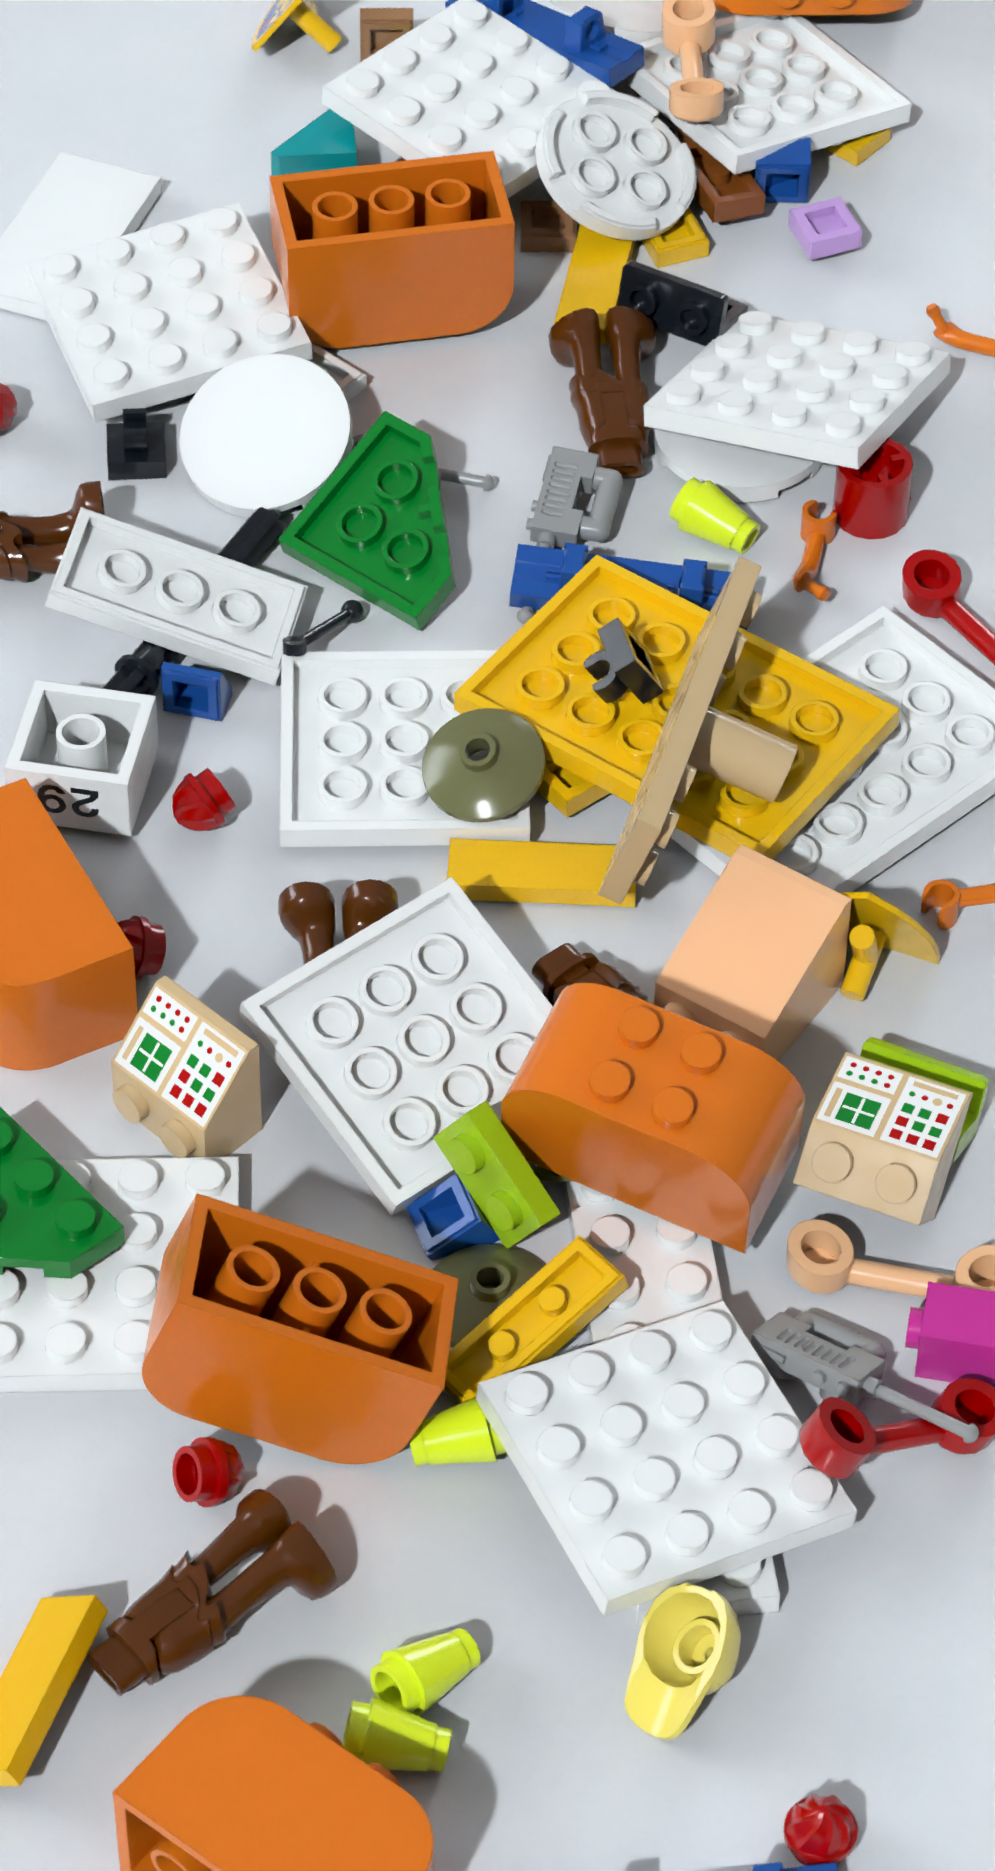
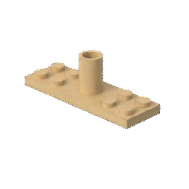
M739 556L697 636L598 891V895L621 904L633 882L642 886L647 882L659 855V851L652 847L656 845L665 849L680 816V813L675 811L677 806L673 805L672 801L683 802L697 770L773 803L794 761L798 745L713 708L726 678L722 670L723 668L729 671L733 670L747 639L746 636L738 631V628L742 626L748 629L763 597L762 594L753 590L762 566Z

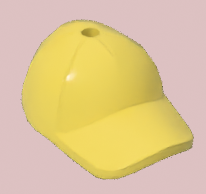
M687 1582L668 1587L655 1598L643 1619L624 1700L625 1708L629 1718L639 1728L661 1740H672L682 1734L705 1695H710L725 1686L735 1671L740 1650V1627L732 1606L714 1589L710 1591Z

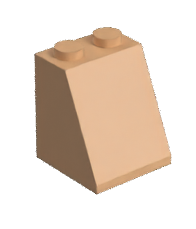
M741 844L734 852L655 982L654 1005L755 1046L779 1061L842 986L852 899Z

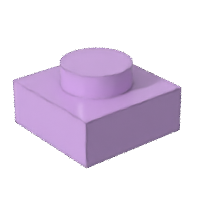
M840 197L789 209L788 227L810 260L861 248L862 229Z

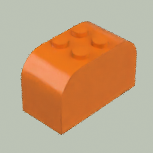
M494 151L269 176L271 239L289 316H298L311 343L328 348H349L464 334L480 329L492 322L504 311L510 302L514 289L515 222Z
M24 778L0 787V1066L23 1071L41 1070L123 1040L138 1014L133 947L31 785Z
M575 983L561 991L505 1094L501 1104V1123L526 1161L745 1254L799 1148L805 1095L798 1080L784 1065L755 1046L618 989L595 983Z
M197 1193L163 1254L143 1359L142 1378L146 1388L158 1402L180 1415L329 1462L367 1464L381 1461L394 1456L406 1447L444 1389L459 1278Z
M224 1697L196 1708L182 1719L113 1791L120 1871H434V1841L429 1818L419 1802L402 1789L397 1778L388 1769L377 1763L366 1764L344 1749L337 1736L322 1724L314 1722L309 1725L283 1706L259 1697Z

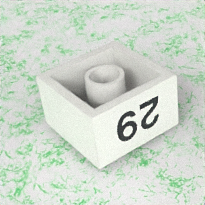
M35 679L5 765L6 785L26 778L56 826L131 836L159 749L156 696Z

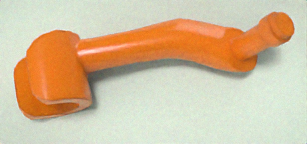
M935 303L926 307L928 317L932 319L936 326L933 332L935 337L958 349L995 357V339L963 331L954 323L946 322L941 314V309Z
M809 500L802 507L800 536L806 542L801 563L793 575L792 582L794 590L798 593L806 590L816 596L818 600L826 601L830 597L831 591L826 586H821L814 582L813 579L819 569L823 546L831 543L835 537L837 513L831 512L828 517L817 519L818 502Z
M933 880L928 882L923 890L921 912L924 914L934 907H942L938 914L937 925L939 928L947 930L956 924L959 908L995 903V883L959 889L948 880Z

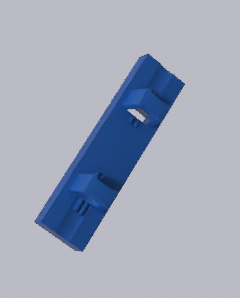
M458 0L446 1L445 8H447L448 6H450ZM477 0L611 88L645 65L644 46L605 31L602 12L589 6H584L583 9L570 17L531 0Z
M565 543L564 550L518 544L509 606L518 608L527 606L533 610H540L596 554L588 553L587 545ZM599 555L678 595L679 591L680 597L709 612L731 573L707 569L708 562L685 558L682 566Z

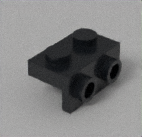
M629 261L623 266L617 306H627L641 311L653 321L656 329L705 347L713 339L726 333L739 321V316L748 310L747 305L729 299L724 293L644 264Z

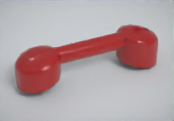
M921 550L913 553L906 559L902 568L903 598L907 605L923 617L935 619L942 617L995 666V633L960 602L962 598L961 569L956 561L948 554L938 550Z
M975 1378L957 1379L950 1383L931 1405V1408L968 1425L974 1423L979 1429V1436L972 1443H965L963 1437L922 1418L872 1427L859 1409L844 1399L836 1397L823 1399L802 1425L799 1442L803 1454L814 1468L827 1477L840 1480L851 1477L868 1456L938 1443L941 1448L955 1454H975L985 1449L995 1438V1387Z

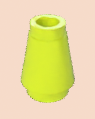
M691 478L679 491L669 513V517L678 522V529L680 531L734 550L741 555L745 554L753 545L761 527L760 524L753 521L746 512L711 480L703 483L696 478Z
M476 1397L425 1418L409 1441L416 1466L425 1464L498 1462L497 1455L507 1453L477 1403Z
M456 1628L449 1633H443L388 1650L382 1654L380 1663L371 1670L370 1680L372 1689L377 1699L416 1716H421L463 1679L470 1670L479 1666L481 1661L480 1651L473 1637L462 1628Z
M372 1697L370 1704L352 1701L342 1745L344 1749L366 1764L377 1763L388 1770H432L443 1772L452 1729L440 1727L436 1723Z

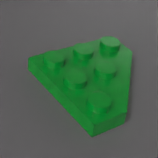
M384 411L280 536L278 541L282 551L421 631L456 588L437 458L430 435Z
M0 1107V1274H4L5 1267L38 1268L44 1270V1277L72 1279L125 1244L124 1226Z

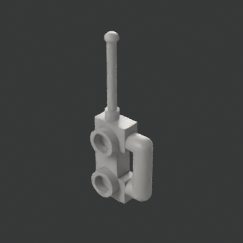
M553 446L543 474V485L539 499L532 502L531 511L535 512L533 519L528 518L526 523V529L531 530L530 541L537 542L536 546L564 548L565 543L578 544L579 539L593 542L606 540L610 533L623 485V477L620 472L614 469L599 467V454ZM592 489L597 491L590 517L584 516L583 510L575 509L577 500L583 496L584 492L591 494ZM527 606L522 607L517 612V618L522 624H525L534 616L533 609Z
M780 1311L752 1332L751 1345L772 1377L785 1380L801 1379L820 1388L819 1394L822 1399L829 1397L842 1398L854 1406L864 1396L873 1400L879 1398L963 1437L965 1443H972L979 1436V1429L974 1423L970 1425L963 1423L884 1386L882 1376L886 1362L885 1347L881 1343L815 1312L805 1311L794 1318Z

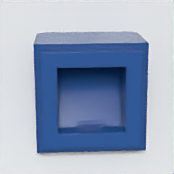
M811 138L799 139L756 161L754 180L765 193V202L808 203L811 174Z
M163 661L161 666L163 711L222 722L232 698V686L224 674Z
M456 1173L406 1207L425 1254L432 1261L446 1257L465 1247L493 1244L500 1240Z

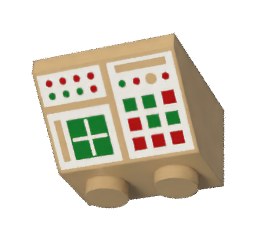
M164 975L153 985L111 1061L113 1102L125 1119L134 1124L141 1123L158 1136L166 1149L177 1158L228 1157L262 1130L259 1044Z
M845 1052L811 1121L793 1184L918 1226L934 1220L973 1093L850 1052Z

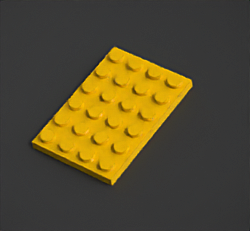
M596 554L454 692V710L463 714L476 709L496 708L517 714L530 723L538 733L547 760L633 804L697 636L710 612ZM616 618H619L645 646L663 687V693L645 704L629 688L616 701L605 703L593 690L592 685L597 681L584 667L583 663L590 655L605 650L597 630ZM739 627L738 631L746 636L747 639L733 670L729 671L725 668L722 670L726 678L713 708L798 745V749L788 775L773 803L697 770L683 802L672 801V804L677 806L675 811L680 813L675 828L730 857L733 856L734 852L742 844L766 857L774 859L897 728L900 708Z

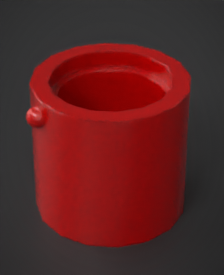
M888 438L859 469L836 465L833 510L831 512L837 513L836 523L843 531L854 537L869 540L884 539L897 534L905 526L909 513V504L912 499L910 494L913 460L909 451L902 444Z

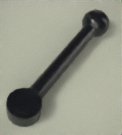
M348 600L342 605L341 612L304 634L285 637L282 640L283 654L287 656H302L306 653L307 645L345 622H359L364 615L362 604L356 600Z

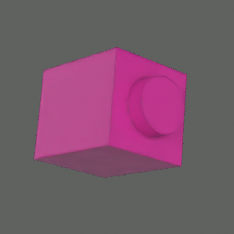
M928 1282L924 1309L910 1308L905 1347L918 1349L914 1377L954 1382L961 1378H975L995 1387V1292Z

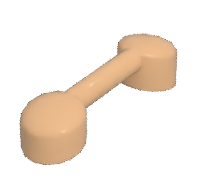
M665 0L662 5V40L669 51L680 56L682 79L670 84L669 111L675 118L683 121L697 123L709 121L719 117L724 109V86L717 80L704 78L701 56L712 47L715 41L716 7L713 0Z
M811 1219L802 1221L792 1228L788 1236L786 1265L790 1275L800 1286L813 1293L831 1294L850 1284L926 1298L928 1282L995 1292V1244L981 1245L969 1250L959 1259L953 1276L854 1258V1247L849 1236L839 1226L824 1220Z

